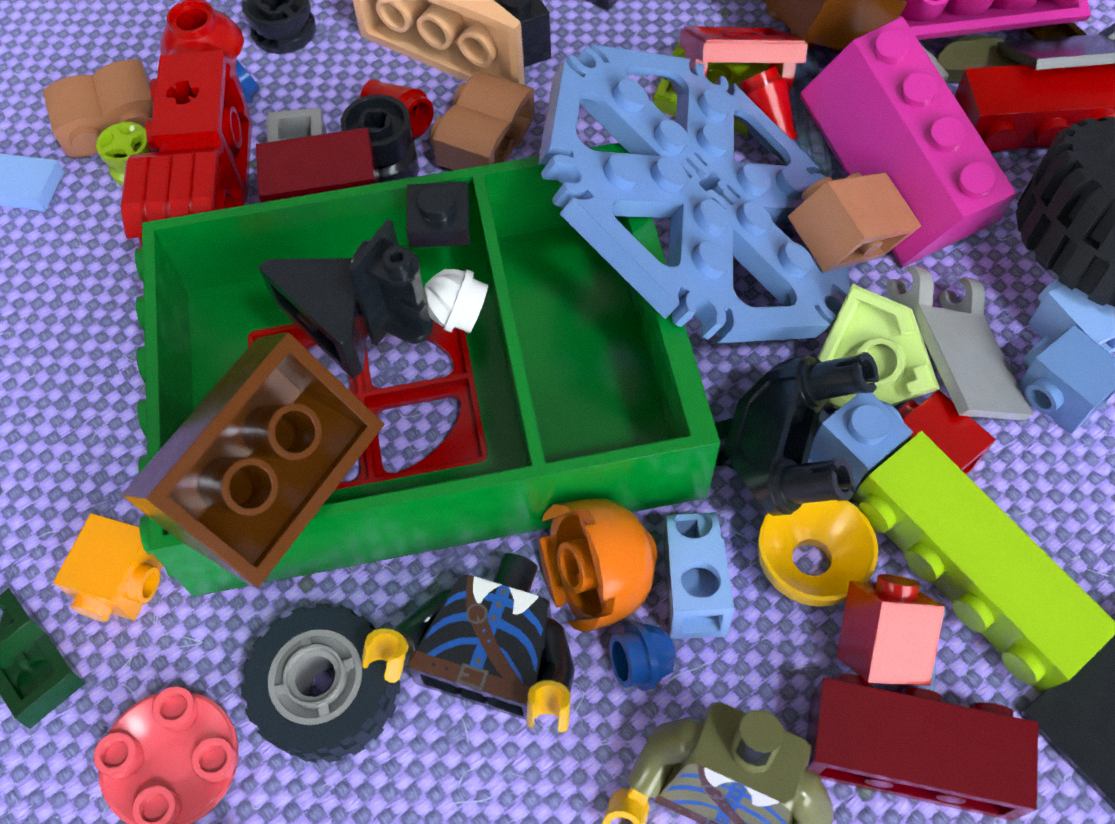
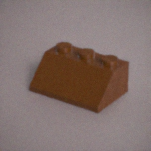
M289 332L260 337L250 345L121 495L176 539L250 586L259 588L385 424Z

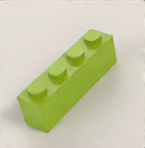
M922 430L869 474L853 493L851 499L868 518L873 529L879 533H885L904 553L905 560L911 570L921 579L932 582L952 602V608L959 620L971 630L981 633L1002 654V661L1009 672L1021 682L1032 685L1038 693L1069 681L1115 635V621Z

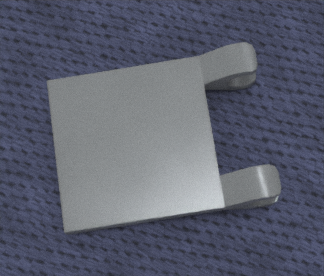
M911 265L907 268L913 279L912 286L908 292L906 285L900 280L892 279L887 282L886 290L889 297L893 301L913 310L922 338L959 416L1024 421L1034 415L984 317L985 291L978 280L965 276L960 279V283L965 287V296L961 302H958L955 292L946 289L942 291L939 295V300L943 308L933 307L934 282L931 273L923 267Z

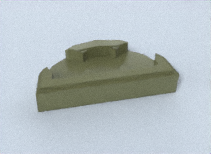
M983 35L963 37L949 43L937 58V62L949 74L946 82L960 83L966 68L1024 64L997 53L998 42L1007 41Z

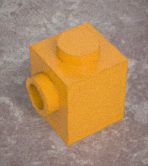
M90 513L53 583L73 599L70 608L85 617L100 622H107L110 615L113 614L135 621L143 604L148 603L155 595L160 583V570L163 565L153 554L146 553L142 545L139 527Z

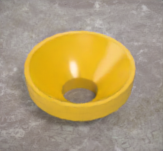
M832 500L803 503L791 515L771 516L767 513L759 531L758 555L766 578L783 595L804 605L816 607L833 606L846 601L849 581H869L878 561V543L873 527L858 507L849 501ZM803 545L819 548L828 559V570L818 576H811L801 572L793 562L792 555L794 550Z

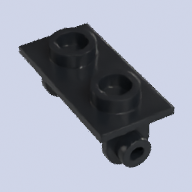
M389 219L384 222L371 240H365L358 246L348 267V272L371 343L377 346L383 337L389 333L408 343L419 344L431 334L433 329V321L429 316L427 303L421 301L425 294L420 276V262L415 253L398 244L393 221Z

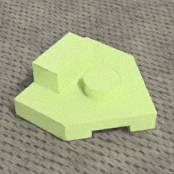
M852 284L817 358L824 362L853 356L860 352H868L876 362L879 376L878 382H875L877 389L873 394L880 401L887 402L892 406L939 390L940 386L913 310ZM857 394L830 398L826 404L839 410Z

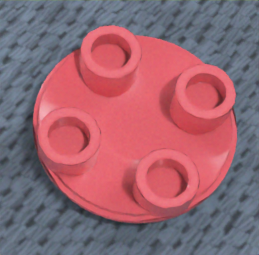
M177 686L166 688L160 693L148 696L131 706L115 722L108 735L103 737L97 744L94 751V764L98 770L99 784L103 797L110 809L127 824H193L215 808L228 791L238 764V739L232 721L226 712L213 700L199 693L188 691L185 688Z

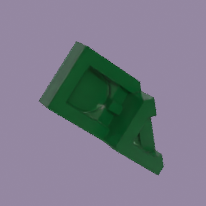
M8 588L0 595V609L4 611L0 620V696L13 717L31 729L86 684V682L28 606L17 594Z

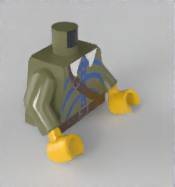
M712 702L698 719L686 717L663 723L653 730L627 777L630 788H622L611 795L602 824H610L617 817L629 819L633 824H646L650 811L647 801L649 797L656 798L655 803L700 824H832L834 808L820 776L808 768L811 745L804 738L784 730L782 723L770 712L753 710L745 713L725 703Z

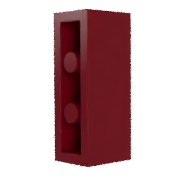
M846 673L835 674L832 676V679L823 677L811 694L806 741L811 745L808 768L816 772L822 780L1014 821L1037 810L1038 722L1013 717V710L1011 708L987 702L973 703L969 707L944 703L941 694L922 688H905L900 690V693L873 688L874 683L866 682L859 675Z

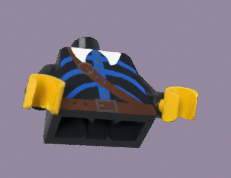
M513 553L503 554L493 582L468 574L462 575L458 578L453 588L440 590L393 629L381 628L374 630L365 639L361 667L366 669L370 663L376 660L388 661L384 679L388 682L394 683L400 679L404 661L410 659L408 669L419 686L526 720L527 727L534 728L536 717L542 714H552L559 718L558 732H566L569 727L570 693L575 674L573 659L564 627L551 618L550 601L529 593L538 566L526 557Z

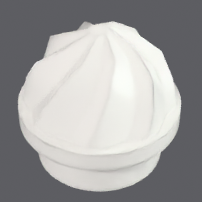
M444 269L425 284L423 289L425 294L424 302L427 303L429 316L436 323L443 326L445 331L452 332L453 328L456 327L470 333L480 313L488 290V284L473 279L474 272L470 270Z

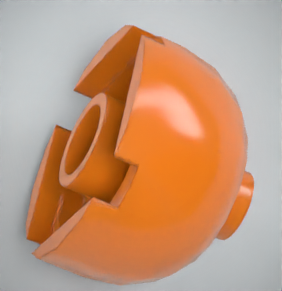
M584 498L553 504L544 513L542 521L553 520L550 535L539 538V553L543 576L556 608L564 606L567 600L572 613L578 618L567 621V623L573 629L587 633L610 626L635 613L646 601L654 579L657 547L652 535L631 511L622 504L608 499Z

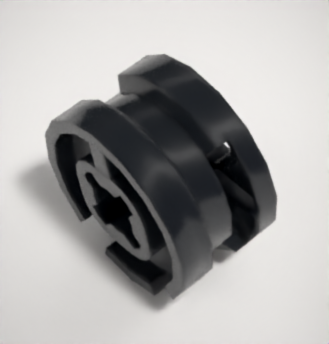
M310 0L242 1V11L250 25L252 40L258 48L265 52L274 54L293 53L304 48L313 40L317 30L315 17L311 13Z

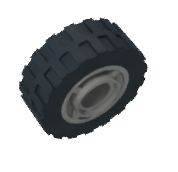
M316 604V607L305 609L303 606L292 610L291 615L284 619L279 617L269 625L271 629L263 637H258L252 646L255 649L251 658L246 659L243 672L246 673L245 684H241L242 698L247 703L248 708L245 709L250 722L258 726L259 730L257 732L266 741L289 755H294L304 761L316 763L317 759H324L330 763L340 761L342 756L350 753L356 755L365 749L364 745L374 738L376 740L384 731L382 727L389 717L392 718L397 707L394 704L396 693L400 694V680L392 683L384 679L388 661L376 660L370 663L366 669L361 667L365 639L368 634L377 630L364 616L358 617L352 609L341 605L340 608H333L329 604ZM335 669V679L331 688L323 695L311 697L310 687L313 679L324 670Z

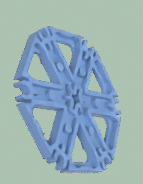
M595 44L591 48L585 47L578 58L574 55L568 56L567 60L562 62L553 76L538 165L547 164L541 172L543 179L557 180L563 183L552 198L554 205L563 208L560 215L664 319L672 313L674 324L682 327L695 315L702 324V338L707 340L717 331L719 332L717 343L816 338L833 324L850 290L848 266L823 273L819 265L813 262L810 253L800 244L794 243L772 222H790L787 216L804 202L801 197L803 192L815 182L826 177L817 173L821 168L737 85L733 83L729 88L727 79L722 75L714 84L711 83L704 75V65L699 62L690 71L689 62L691 59ZM628 75L642 77L658 75L665 80H670L677 94L676 122L666 117L648 99L644 88L637 82L629 79ZM581 105L629 153L595 151L583 144L576 132L579 106ZM734 117L742 121L750 134L768 152L777 156L785 165L734 162ZM615 216L670 218L668 266L659 262ZM733 257L783 306L751 307L742 302L733 288Z

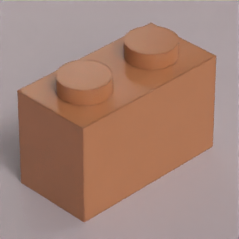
M857 172L844 179L832 180L831 177L820 179L803 192L801 197L804 202L787 216L823 273L882 258L922 226L886 172L864 176Z

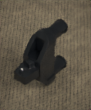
M860 352L853 356L824 362L812 356H801L778 363L738 400L734 417L715 423L720 440L715 466H728L730 469H735L754 497L771 516L791 515L803 503L832 500L848 501L851 499L853 492L850 489H840L855 488L853 469L847 459L836 457L831 460L808 463L820 412L828 399L858 393H873L877 389L875 382H878L879 376L873 357L868 352Z

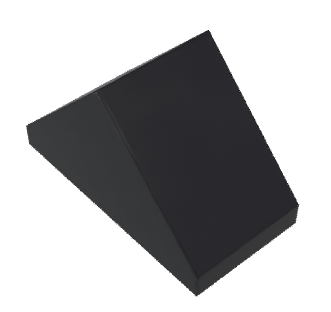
M352 258L267 259L260 264L258 269L273 303L352 379L362 373L367 328L348 272Z

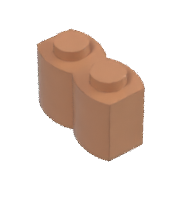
M127 59L116 61L100 68L93 75L66 77L55 81L43 90L52 132L69 158H80L97 154V138L111 125L120 122H133L145 128L146 120L153 117L154 105L150 92L151 79L141 60Z
M482 71L474 73L467 83H461L456 91L453 106L443 117L439 116L435 120L431 129L430 144L434 147L436 165L451 170H459L507 162L513 148L521 142L535 116L534 88Z

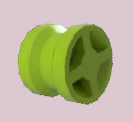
M120 122L111 125L97 138L96 148L98 154L108 165V170L113 180L122 187L127 159L133 154L153 153L147 142L145 128L137 123Z

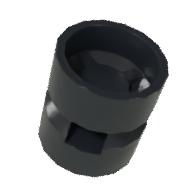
M382 94L368 95L353 101L344 110L340 119L341 130L347 131L368 127L381 182L417 177L420 171L415 142L412 139L413 134L409 111L403 102L392 96Z

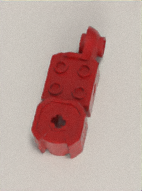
M204 0L182 1L173 6L167 14V24L160 38L161 55L159 57L157 78L152 79L150 83L151 98L154 105L153 117L148 118L145 124L147 142L153 153L133 154L126 161L120 205L122 222L126 238H138L141 247L143 222L244 206V202H248L252 122L248 104L236 72V59L240 55L244 44L242 30L229 16L213 9Z

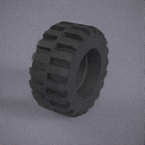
M1102 117L1097 121L1093 118H1088L1076 124L1074 123L1056 135L1017 203L1016 219L1023 244L1027 250L1035 252L1036 261L1046 271L1052 270L1059 276L1058 281L1071 290L1077 288L1089 295L1087 299L1101 306L1109 304L1115 307V117Z

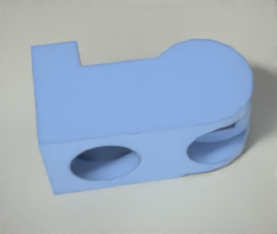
M717 513L665 515L664 555L667 572L670 638L728 637L734 604L725 542L721 538Z

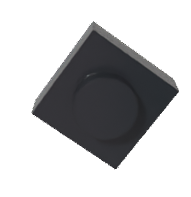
M468 181L407 184L406 234L410 248L470 245V195Z

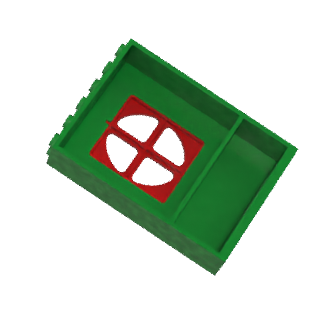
M620 143L590 147V149L595 151L629 153ZM539 156L142 223V248L135 249V264L139 277L143 282V295L136 297L135 305L139 324L144 331L145 346L137 348L136 358L141 378L146 386V399L138 401L137 413L141 430L147 437V455H142L139 458V473L257 338L289 332L305 349L316 345L273 303L258 269V266L267 259L352 258L358 246L365 240H371L384 222L389 219L393 221L398 244L415 253L419 259L423 289L425 284L434 275L444 269L470 270L474 272L473 279L488 284L483 305L470 333L456 327L453 328L452 332L445 331L443 326L432 319L433 329L425 340L436 345L451 359L454 369L448 376L385 388L375 387L371 381L366 344L363 372L354 379L350 377L351 385L349 390L377 417L379 413L386 409L454 398L461 404L458 420L451 433L435 451L417 464L398 473H389L383 469L378 433L360 456L361 473L359 477L350 482L339 483L263 583L551 528L553 519L542 521L544 513L553 504L574 499H608L622 504L631 512H637L708 498L720 440L685 324L682 327L675 325L672 313L664 319L560 215L563 208L554 205L552 198L563 183L557 180L543 179L541 172L547 164L538 165ZM468 181L470 195V245L410 248L406 234L407 184ZM615 216L659 262L667 266L653 217ZM146 514L141 516L139 523L140 537L146 553L153 554L165 567L170 578L175 577L192 597L250 586L176 539Z

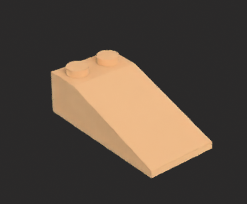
M353 0L362 38L466 82L474 73L482 71L525 85L521 22L494 0Z

